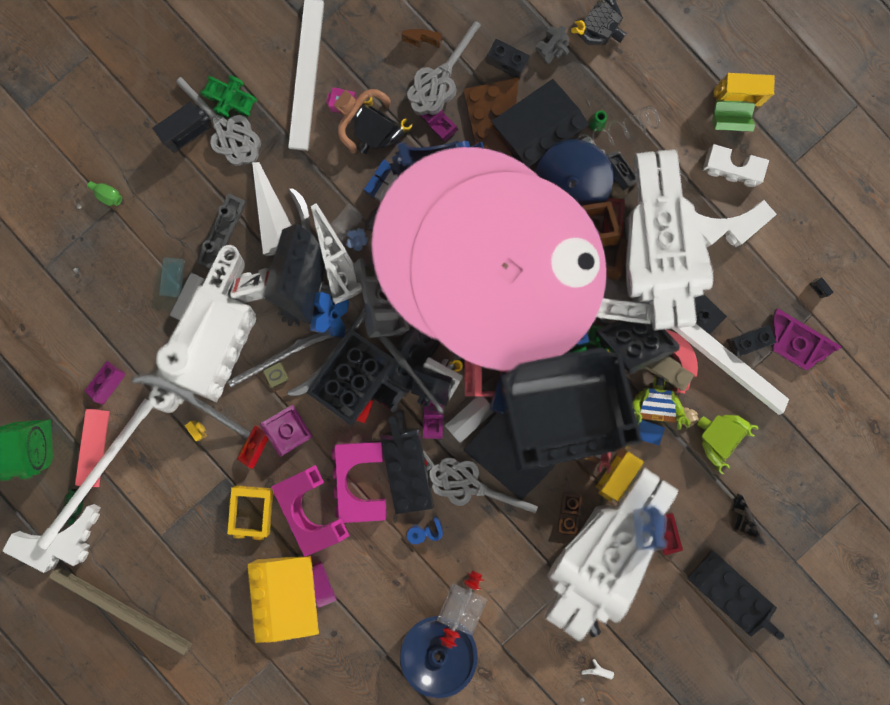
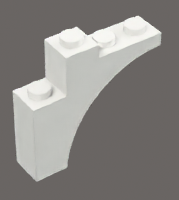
M95 504L87 506L79 519L69 528L58 533L47 549H43L36 544L41 536L19 531L11 534L3 552L43 573L54 569L59 559L73 566L84 562L89 552L87 550L90 546L85 541L90 536L91 531L89 529L100 516L98 512L101 507Z

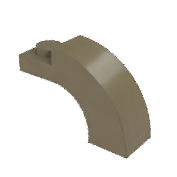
M668 356L642 368L658 375L681 391H685L694 377V374Z

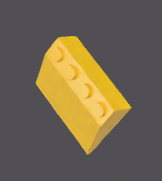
M311 556L257 559L249 563L248 574L255 643L276 642L318 635Z

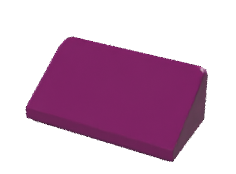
M106 361L84 392L93 401L105 404L125 377V373L109 361Z

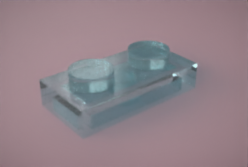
M163 257L160 296L179 297L182 288L185 260Z

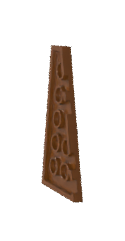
M519 77L464 89L475 145L483 142L484 149L500 152L511 157L510 151L490 121L516 104Z

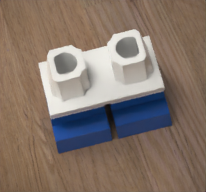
M384 159L374 173L375 176H372L364 188L367 195L381 203L388 190L398 179L397 174L393 175L390 163Z

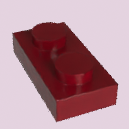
M672 512L664 514L665 532L663 535L666 547L661 548L663 555L683 551L674 514Z

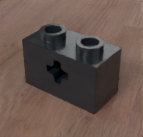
M495 39L487 54L486 63L515 78L519 77L520 80L529 62L530 55Z
M770 325L761 326L727 339L730 350L736 357L777 343Z

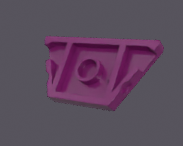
M778 308L774 310L772 332L777 343L772 344L771 351L799 368L808 370L817 362L827 358L831 353L841 349L842 346Z

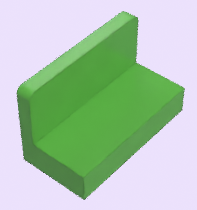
M717 100L712 118L715 130L754 131L755 123L752 115L755 103Z

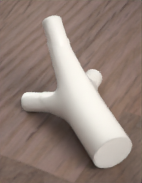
M595 659L592 660L595 666L594 669L581 672L582 675L594 674L611 680L614 676V672L600 667Z

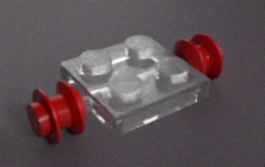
M473 570L471 574L467 572L469 575L468 580H463L465 586L469 588L465 589L452 584L437 621L450 626V628L443 629L445 635L444 637H439V639L442 640V645L451 649L452 646L457 647L455 639L460 638L459 633L456 631L460 630L473 636L488 600L474 593V590L481 589L479 582L485 580L481 579L482 574Z

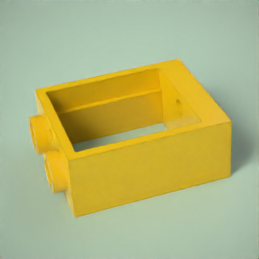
M727 73L715 86L714 97H716V101L754 102L755 106H762L774 95L775 75Z
M626 450L618 451L610 463L611 471L607 474L606 470L596 485V488L600 490L598 494L610 502L613 499L619 502L644 462Z
M234 486L231 488L227 534L233 535V538L240 539L245 538V536H252L254 540H264V537L270 535L273 503L272 488ZM238 496L265 498L262 530L235 528Z

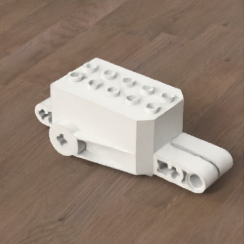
M657 151L656 155L654 152L636 153L634 156L638 205L624 220L626 239H628L626 260L628 294L633 298V302L650 304L651 321L654 330L673 328V326L676 328L695 326L694 298L703 295V290H710L712 288L713 273L694 206L682 197L677 151Z
M226 245L221 248L203 286H198L169 344L162 347L157 356L159 368L156 373L160 378L183 389L191 390L193 393L216 403L223 392L226 381L231 375L234 364L240 356L241 349L248 339L249 332L256 322V314L249 305L230 298L234 280L240 278L245 266L244 260L236 247ZM154 386L149 402L154 408L171 413L178 408L179 404L184 402V399L165 389Z
M642 468L637 473L616 507L606 504L597 506L578 535L558 556L548 573L549 581L554 590L559 592V594L549 607L545 619L560 629L564 627L563 631L578 641L584 638L596 618L603 623H606L608 619L615 623L619 622L629 609L654 550L636 549L633 509L656 506L664 515L677 496L678 490L664 480L659 481L660 478L646 468ZM641 511L640 517L643 519V526L650 522V515L646 511ZM642 532L643 538L646 540L644 546H649L652 543V536L648 532Z

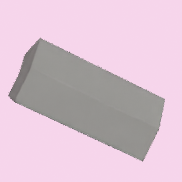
M192 272L190 273L170 316L180 321L182 320L198 286H203L206 279Z
M477 396L449 421L445 427L461 442L495 411L489 409L490 404L483 396Z

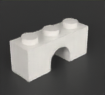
M715 144L708 149L702 170L708 172V175L715 177L720 175L726 177V180L731 182L741 181L748 187L758 186L764 181L769 160L750 155L744 160L742 167H737L732 164L730 159L732 149Z

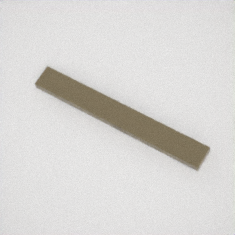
M63 568L52 571L49 578L182 655H185L192 646V643Z

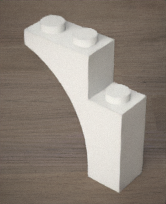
M765 200L758 203L747 213L733 218L716 219L696 213L706 247L712 245L724 234L731 245L736 247L742 245L777 215Z

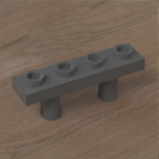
M229 193L227 194L223 205L218 209L219 214L207 240L202 244V252L198 258V264L210 269L212 268L222 247L228 245L247 203L245 200Z

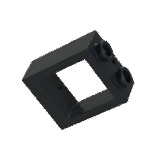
M190 101L152 127L161 142L173 153H176L211 127L208 124L210 119L199 105L195 107Z

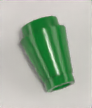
M600 110L589 117L590 129L596 132L605 129L607 125L606 112Z

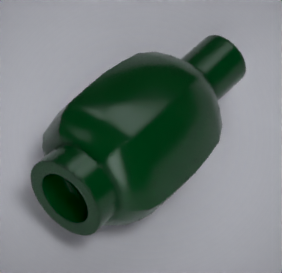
M69 489L68 493L64 496L63 508L78 489ZM83 500L68 518V525H73L76 517L81 514Z

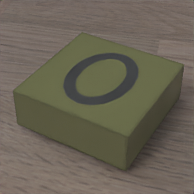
M281 362L263 370L271 388L289 380Z

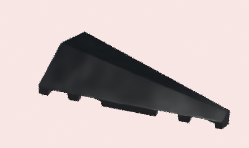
M738 493L732 511L739 513L733 531L755 544L765 547V541L744 497Z

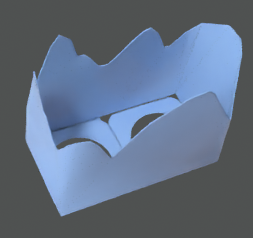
M656 506L633 509L636 549L655 550L657 548H665L666 541L663 539L665 517ZM641 511H646L650 515V522L643 526L644 522L640 517ZM642 532L651 534L652 543L649 546H644L646 540L643 538Z

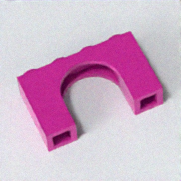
M382 442L336 444L335 448L332 449V459L336 460V468H333V479H337V487H334V498L338 499V506H335V517L341 518L343 523L386 520V498L359 499L349 491L347 486V475L354 465L383 462Z
M316 465L271 486L304 557L337 544L349 536L341 518L326 525H317L311 522L304 514L302 508L304 494L324 483Z

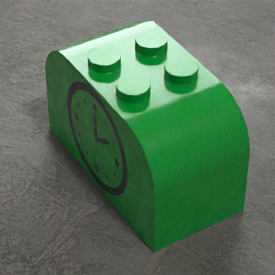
M51 419L11 422L0 426V481L11 480L12 477L29 479L32 478V475L41 474L40 471L51 465L53 460Z

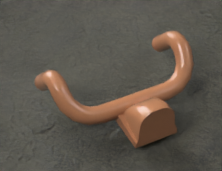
M377 89L364 91L357 100L347 90H344L334 104L344 115L338 125L339 138L352 154L356 153L357 147L347 137L345 129L363 103L370 97H376L383 102L384 108H390V98Z

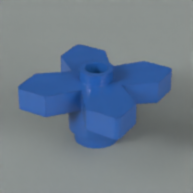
M323 292L315 293L314 305L316 309L313 312L310 330L323 333L328 329L331 336L344 338L346 326L340 317L348 312L349 301L345 300L335 304L332 302L329 294Z

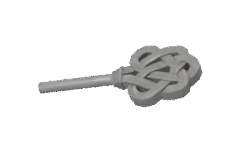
M474 21L446 63L441 64L435 70L426 67L417 71L414 76V85L407 92L408 100L416 115L438 114L443 109L444 103L455 97L457 88L454 81L450 78L452 67L481 25L477 21Z
M182 77L178 78L176 83L212 120V125L217 131L211 136L210 144L212 149L219 155H225L227 160L234 166L256 162L258 150L261 147V140L252 131L251 124L246 117L237 115L227 121L224 117L217 115ZM236 141L242 143V146L238 147Z
M446 457L430 469V479L433 482L432 488L434 492L440 496L448 497L451 503L456 506H463L468 503L471 495H486L532 513L537 511L538 506L489 489L483 482L478 481L479 470L473 461L465 460L459 462L454 458ZM465 467H470L473 470V474H471ZM440 470V475L436 476V472ZM459 470L466 477V479H464L457 471ZM451 475L456 480L448 481V477ZM469 484H473L477 488H470ZM450 487H462V489L451 490ZM465 495L462 499H458L455 497Z

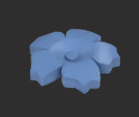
M358 228L357 232L352 230L347 233V236L351 238L347 239L346 245L348 248L353 247L357 251L363 249V246L368 243V237L365 236L364 230Z

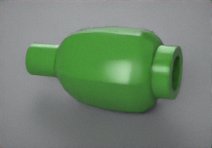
M90 181L87 184V188L91 189L94 192V196L108 206H118L121 203L123 197L119 195L117 189L104 183L95 184Z

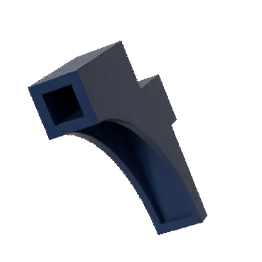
M459 141L424 148L410 147L405 142L397 144L398 151L395 152L396 156L392 157L393 163L390 164L393 175L397 174L399 178L415 163L437 152L453 149V145L459 143Z

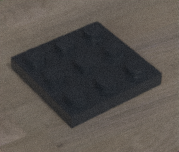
M618 320L596 331V336L610 352L621 354L624 368L629 374L679 351L680 345L665 329L654 330L652 321H650V324Z

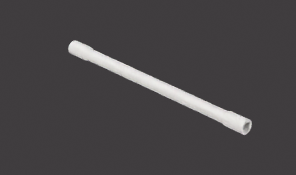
M145 398L115 441L51 526L46 529L36 544L43 549L49 547L59 530L140 422L148 415L153 408L148 399Z

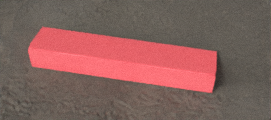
M86 409L75 486H81L104 455L110 411ZM100 477L92 487H99Z

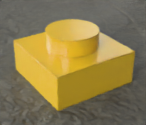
M190 421L185 425L195 441H200L207 436L205 434L206 429L200 422Z

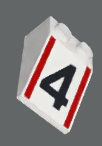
M270 268L258 270L259 273L253 275L251 273L241 274L240 278L234 280L231 298L243 303L263 299L262 296Z

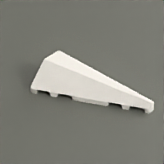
M253 162L263 254L265 256L275 255L282 229L291 226L261 164Z
M316 203L311 206L333 302L337 304L362 292L361 283L356 282L353 268L354 263Z

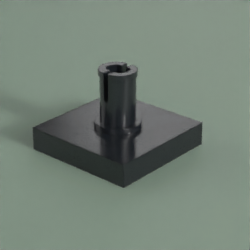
M620 151L607 154L613 167L614 182H617L623 191L636 185L635 173Z
M703 294L694 298L696 324L710 335L727 316L706 295Z
M416 365L413 371L437 403L447 406L453 378ZM413 378L411 393L420 396L417 400L419 405L422 406L423 402H425L424 407H428L431 400Z

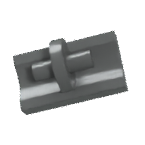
M561 25L559 29L551 26L546 34L550 41L548 43L539 41L535 47L537 53L542 56L544 63L548 65L554 57L559 58L560 55L567 56L569 54L567 48L569 37L565 32L566 28Z

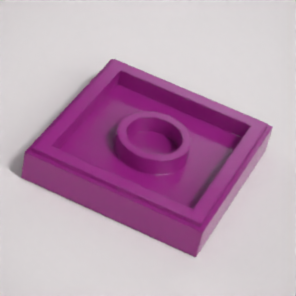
M294 405L287 407L259 424L279 457L313 437Z

